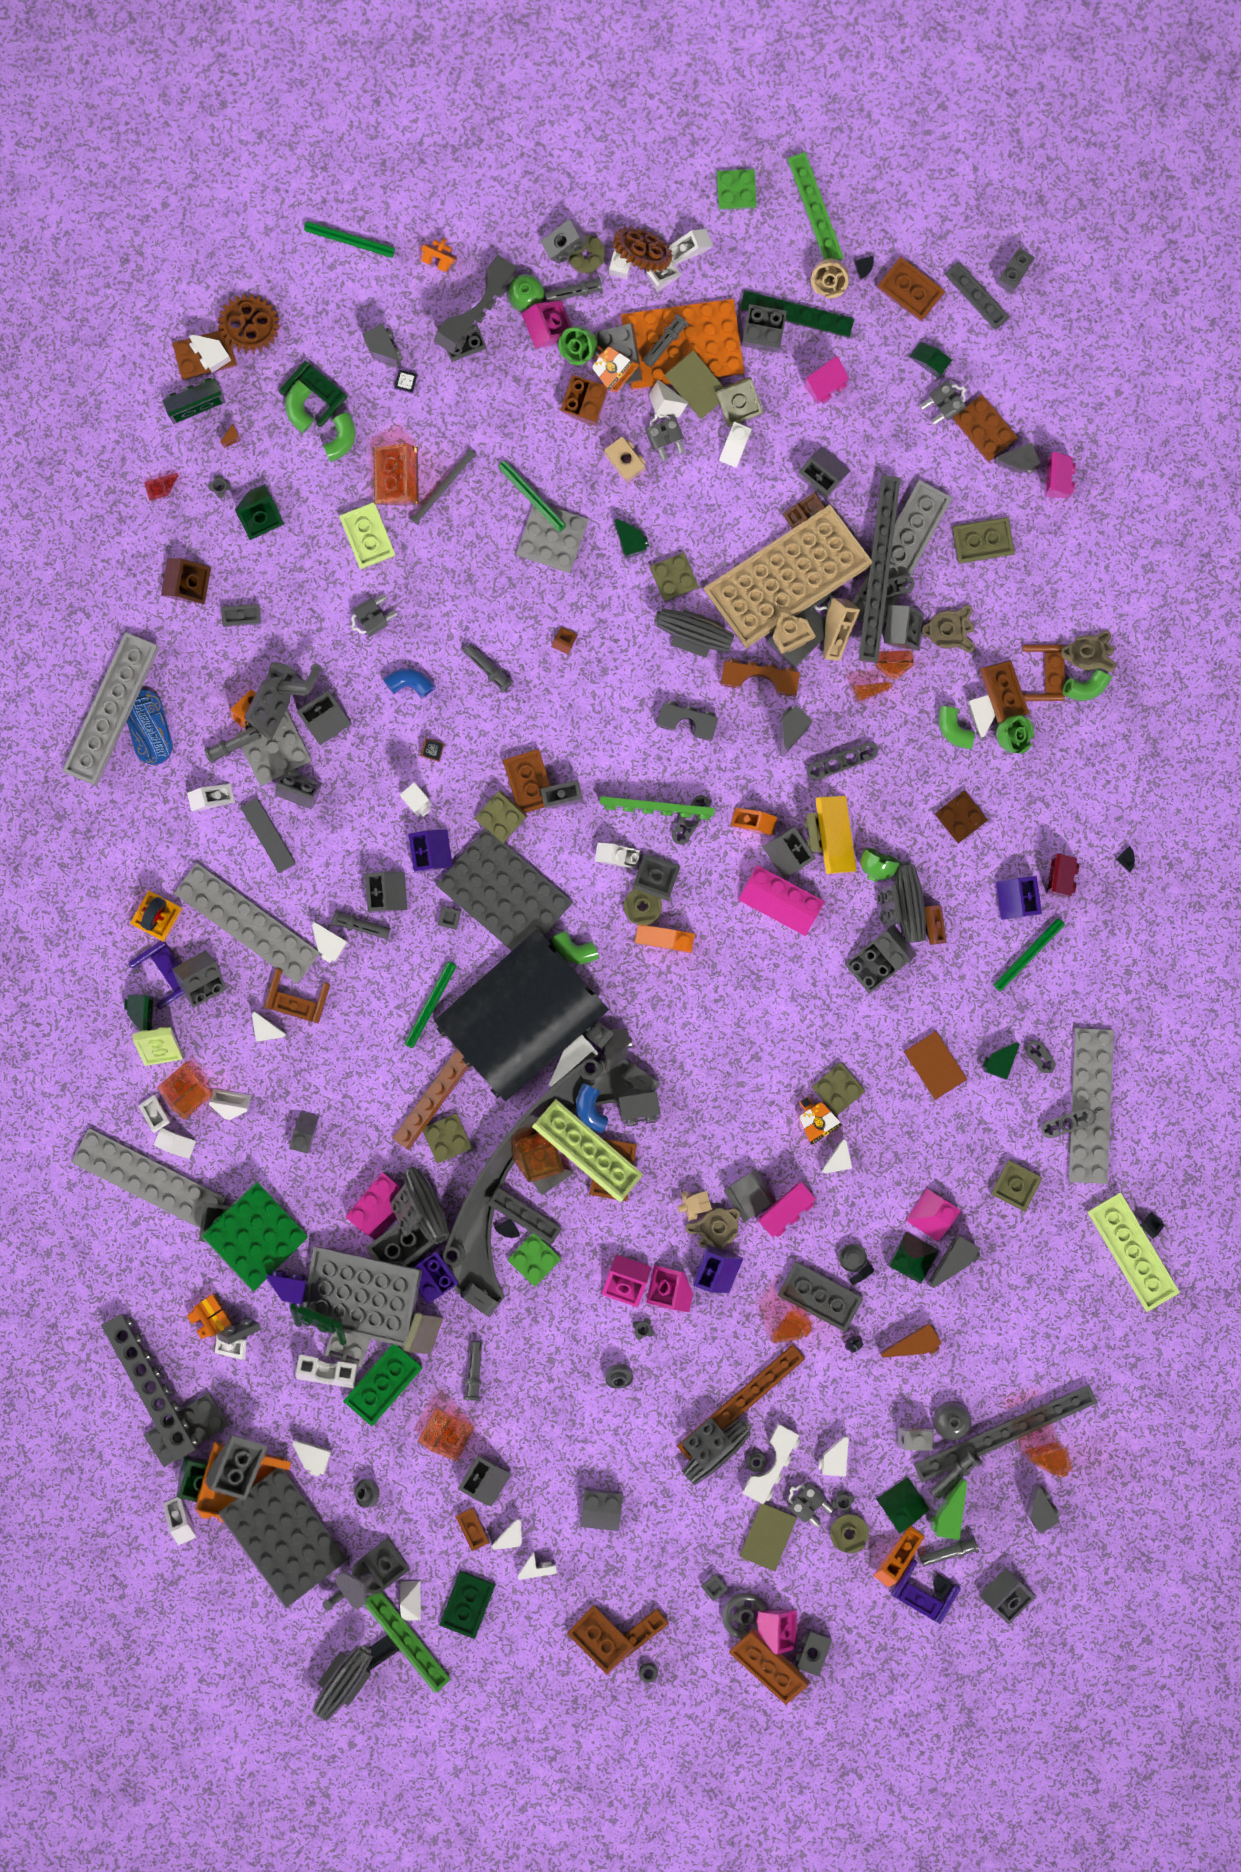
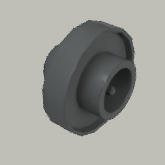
M849 1244L841 1249L839 1263L848 1272H858L865 1267L867 1254L861 1246Z
M623 1364L609 1367L605 1371L606 1384L617 1389L629 1386L633 1381L632 1369Z
M362 1479L356 1486L355 1499L360 1507L371 1508L376 1505L379 1499L378 1484L372 1479Z

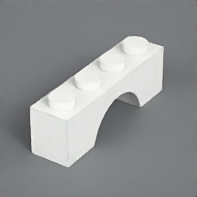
M777 1423L769 1439L776 1451L775 1462L767 1472L758 1475L751 1474L742 1490L743 1494L764 1504L765 1500H770L774 1492L771 1490L774 1483H779L782 1477L780 1472L783 1466L787 1467L791 1460L789 1454L792 1449L796 1450L800 1443L797 1432Z

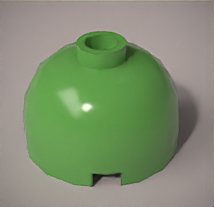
M518 275L508 286V302L516 311L524 312L533 305L544 301L545 292L543 285L533 275Z
M573 326L566 329L562 336H560L558 347L562 357H566L570 364L581 365L593 357L594 350L597 347V339L595 334L587 327Z
M1014 715L1001 722L996 732L999 746L1010 753L1022 754L1027 752L1032 745L1030 743L1031 737H1034L1031 721L1021 715Z
M865 847L860 865L863 872L867 874V878L874 882H877L878 879L887 880L891 878L899 866V860L888 854L886 856L876 852V849Z

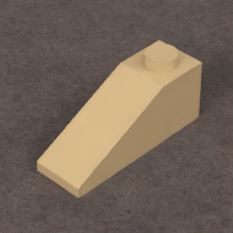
M832 599L826 614L824 659L840 661L860 611L848 599Z

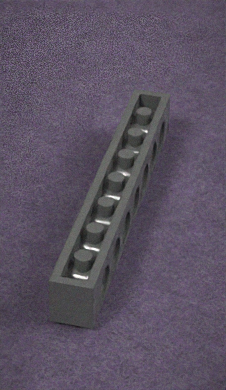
M120 1314L102 1324L101 1327L174 1461H179L197 1451L199 1442L194 1434H190L188 1430L189 1424L185 1417L182 1418L178 1412L180 1407L175 1400L172 1401L168 1385L162 1383L160 1379L162 1375L158 1367H154L151 1363L152 1356L147 1349L144 1350L140 1334L138 1332L135 1333L132 1326H134L132 1319L129 1315ZM123 1330L128 1333V1338L125 1341L120 1339V1333ZM132 1347H135L137 1350V1355L134 1358L129 1355V1350ZM141 1364L146 1366V1373L143 1375L138 1372V1367ZM150 1381H153L156 1385L153 1392H150L147 1388ZM159 1398L165 1401V1406L162 1409L157 1407V1400ZM168 1415L174 1417V1423L171 1426L166 1423ZM177 1432H181L184 1436L181 1443H178L175 1439Z

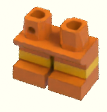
M215 1293L194 1306V1309L187 1315L191 1324L199 1319L204 1324L203 1327L196 1331L201 1339L210 1335L212 1337L224 1330L225 1327L234 1324L225 1309L209 1318L223 1308Z

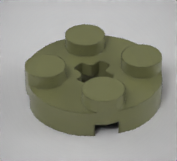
M585 235L588 243L580 251L570 255L568 262L577 272L590 274L599 269L604 263L605 249L600 239L591 235ZM584 250L592 253L591 256H588V259H584V256H581Z
M633 889L627 895L624 901V912L631 923L646 926L659 919L662 911L661 898ZM642 901H644V904H648L645 911L637 908Z
M843 1514L832 1523L830 1538L838 1550L852 1554L859 1552L866 1545L869 1529L865 1521L859 1516ZM848 1528L855 1531L851 1539L848 1536H844Z

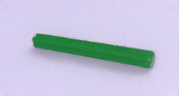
M305 222V232L393 258L395 254V248L314 222Z
M506 460L502 461L498 465L499 470L558 532L564 530L566 523Z
M1057 918L993 984L994 988L999 992L1002 991L1065 926V923Z
M450 961L446 963L404 1042L407 1047L414 1048L457 967L456 964Z

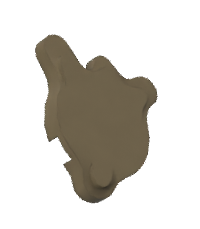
M965 605L958 611H942L937 613L928 624L922 627V635L929 638L940 648L951 649L957 647L967 653L973 652L975 645L966 636L967 633H971L974 630V626L969 620L973 612L972 607Z
M1108 630L1094 636H1079L1072 644L1070 643L1061 650V656L1079 669L1093 670L1101 668L1108 672H1113L1116 668V663L1107 657L1114 653V648L1109 644L1111 633Z
M735 1207L729 1209L714 1208L708 1211L701 1220L688 1223L685 1228L686 1232L689 1234H700L702 1238L699 1240V1246L702 1248H706L708 1244L724 1250L738 1234L740 1211Z

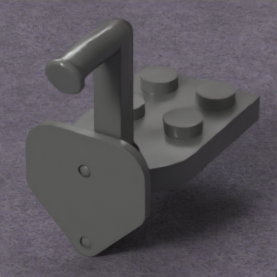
M271 662L269 672L261 683L244 718L266 738L272 739L288 708L291 694L304 696L310 693L322 667L318 664L311 665L312 670L305 683V680L288 665Z
M387 1538L354 1564L352 1575L342 1572L336 1576L335 1581L340 1590L328 1600H324L322 1606L325 1610L330 1611L335 1604L346 1598L352 1607L359 1609L367 1604L366 1595L373 1596L379 1594L410 1569Z

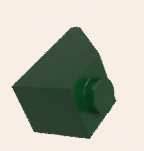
M919 342L909 355V358L937 379L941 378L952 362V359L939 349Z
M614 519L624 558L646 553V547H649L647 536H643L642 531L622 520Z
M1012 1043L991 1053L989 1057L985 1056L982 1067L985 1068L983 1072L1007 1080L1020 1043Z

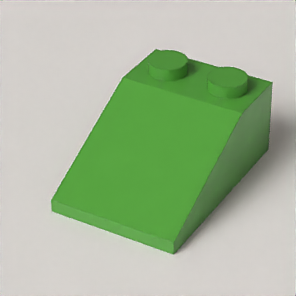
M964 1477L951 1488L936 1510L935 1517H931L930 1528H932L936 1537L960 1540L968 1483Z

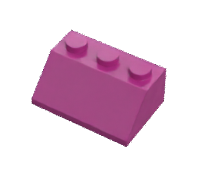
M382 1172L345 1218L368 1236L377 1240L396 1218L390 1203L402 1186L385 1172Z
M799 1181L765 1211L757 1221L772 1237L775 1235L779 1237L786 1231L784 1227L787 1224H794L800 1218L799 1214L803 1210L807 1212L815 1205L813 1201L816 1198Z

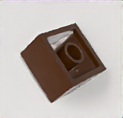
M167 558L161 596L205 605L211 567L182 558Z

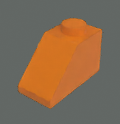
M735 807L731 826L773 836L778 817L761 811Z

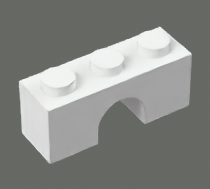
M415 783L400 794L403 801L417 817L420 815L424 817L432 810L430 808L432 803Z
M299 1355L296 1379L354 1389L357 1364L339 1361L337 1364L322 1362L316 1357Z

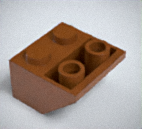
M572 375L560 411L575 420L597 427L608 389L603 384Z

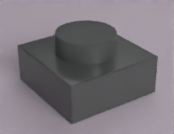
M442 907L438 926L457 930L461 911Z
M716 1573L701 1585L713 1602L728 1590Z

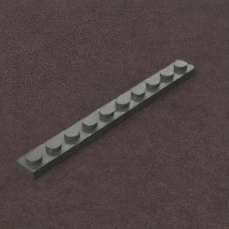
M881 476L871 553L873 563L869 569L858 661L878 663L901 481L899 477Z
M1088 1384L918 1461L913 1465L920 1481L924 1482L955 1468L956 1463L962 1461L968 1455L967 1452L969 1450L974 1451L978 1456L984 1455L1096 1404L1097 1400Z

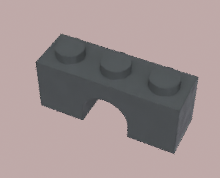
M672 701L662 704L657 727L675 732L677 724L683 719H688L695 725L694 737L712 742L718 721L715 713L704 711V714L696 712V708L690 706L681 708L678 707V703Z

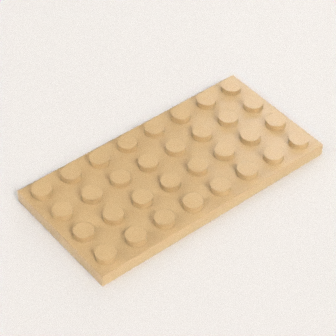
M828 505L703 589L746 649L775 630L781 611L795 617L869 568L873 561L832 506Z

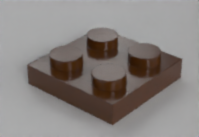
M965 790L934 814L957 844L988 821Z

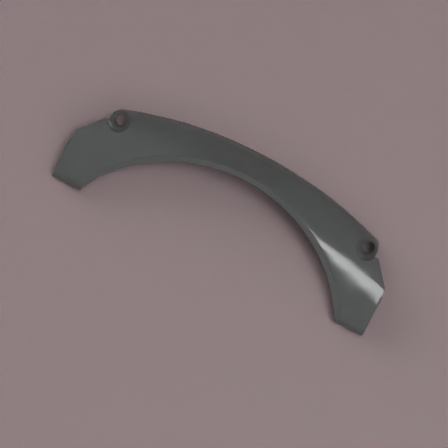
M593 1059L584 1061L550 1088L523 1115L503 1139L481 1171L458 1214L443 1253V1258L446 1263L451 1264L449 1268L459 1281V1284L454 1287L455 1291L484 1315L490 1317L505 1297L496 1278L492 1258L491 1234L495 1209L489 1206L487 1202L496 1187H502L517 1158L540 1135L532 1126L555 1099L571 1113H576V1100L583 1083L600 1091L595 1106L619 1103V1097L656 1092L661 1084L635 1064L624 1059L610 1072H606L605 1060L600 1061V1063ZM589 1062L596 1065L595 1072L591 1074L585 1071V1065ZM450 1250L457 1252L458 1257L454 1261L449 1260L447 1257V1253Z

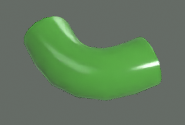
M297 380L286 397L285 410L289 421L297 430L304 434L315 420L304 409V403L312 392L302 382Z
M349 412L340 414L333 419L337 429V436L333 441L323 445L330 463L346 455L355 442L356 428Z
M1097 668L1086 682H1079L1073 678L1068 679L1064 684L1062 693L1073 700H1093L1104 692L1113 676Z
M940 706L939 728L943 737L952 745L972 750L975 731L966 730L959 726L957 719L958 708Z
M567 931L550 938L554 948L569 963L581 965L600 959L593 941L584 945H576L570 939Z

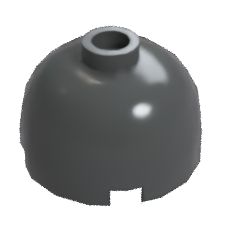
M954 1401L945 1402L935 1410L933 1426L936 1432L944 1439L959 1440L969 1432L972 1423L971 1415L968 1409L961 1403Z

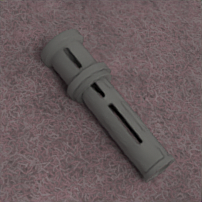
M599 276L597 279L590 281L581 280L580 284L545 291L547 302H553L580 295L588 297L589 294L597 292L602 294L603 289Z
M676 314L674 316L675 319L672 323L664 328L662 337L645 358L642 359L650 368L653 367L671 342L678 340V335L682 330L689 326V323L680 315Z
M472 643L464 649L463 653L486 673L488 680L498 686L501 693H504L513 684L514 681L512 679L509 680L502 673V669L496 668Z
M254 727L228 741L221 740L219 744L211 748L206 747L204 749L205 755L210 763H215L217 759L223 756L228 757L232 751L257 739H261L262 735Z
M338 909L335 911L331 925L347 928L348 931L354 929L384 938L385 940L388 939L391 928L358 919L354 914L341 913Z
M470 1341L468 1378L465 1380L466 1394L463 1396V1400L480 1401L479 1389L482 1384L480 1368L483 1342Z
M969 1450L967 1452L968 1455L962 1461H958L955 1468L931 1489L932 1494L936 1498L940 1499L963 1476H969L970 1471L976 1465L982 1464V1460L974 1451Z
M972 1536L969 1540L956 1541L952 1546L919 1556L923 1567L956 1556L963 1558L964 1555L969 1553H979L975 1537Z

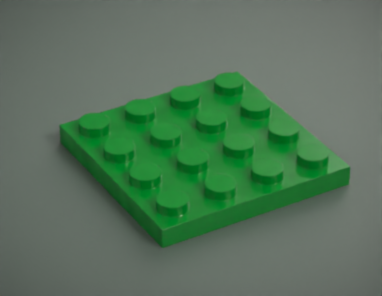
M255 1182L201 1235L205 1242L253 1292L266 1280L267 1274H272V1271H275L308 1238L302 1229L258 1182Z

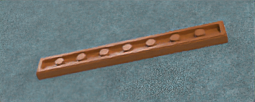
M792 1344L710 1417L721 1430L724 1429L805 1360L804 1356ZM699 1425L693 1432H691L685 1439H683L677 1445L679 1450L685 1455V1457L689 1461L693 1456L689 1453V1451L684 1447L682 1443L701 1425Z

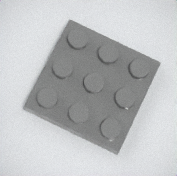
M533 506L516 556L570 574L589 519L551 507L566 523L565 529L558 532Z
M287 710L272 739L266 738L261 734V739L241 747L260 787L280 778L287 769L296 770L312 762ZM252 726V727H250V728H248V729H246V730H244V731H242V732L236 734L235 736L241 735V734H243V733H245V732H247V731L253 729L254 726Z

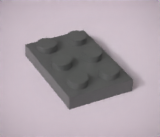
M630 323L596 332L598 346L604 351L608 347H612L639 364L638 368L624 385L642 381L634 324Z

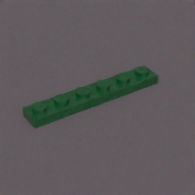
M745 290L740 305V310L748 312L749 304L787 311L785 322L850 338L855 320Z

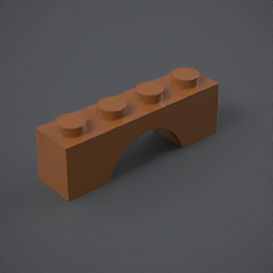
M728 659V662L724 661L720 686L739 689L747 679L760 676L772 682L778 695L797 696L800 672H796L795 668L785 667V670L777 669V666L769 664L766 667H761L756 662L741 664L736 659Z

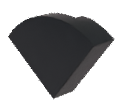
M873 256L854 262L860 280H863L870 274L874 265Z
M1130 846L1116 859L1129 873L1134 868L1135 863L1134 851Z
M511 1219L495 1227V1230L504 1237L516 1238L520 1236Z
M869 1265L848 1280L852 1285H855L866 1279L875 1269L872 1265Z
M937 1572L933 1586L940 1600L945 1597L953 1584Z

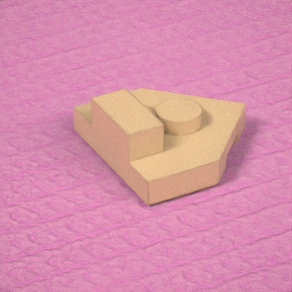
M781 611L772 638L780 653L783 654L805 645L806 642L816 637L806 619L797 618Z

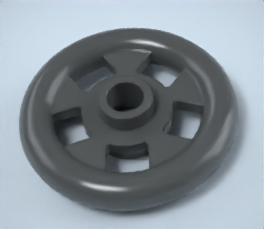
M741 1593L733 1596L726 1603L722 1614L723 1624L727 1632L735 1638L742 1639L750 1632L746 1631L745 1626L751 1623L758 1632L754 1611L759 1610L761 1612L767 1610L764 1602L758 1596L751 1593ZM744 1601L752 1602L751 1607L743 1606ZM736 1605L739 1609L734 1615L731 1613V1610ZM746 1612L748 1614L747 1618L742 1619V1614ZM734 1620L740 1624L737 1629L731 1624Z

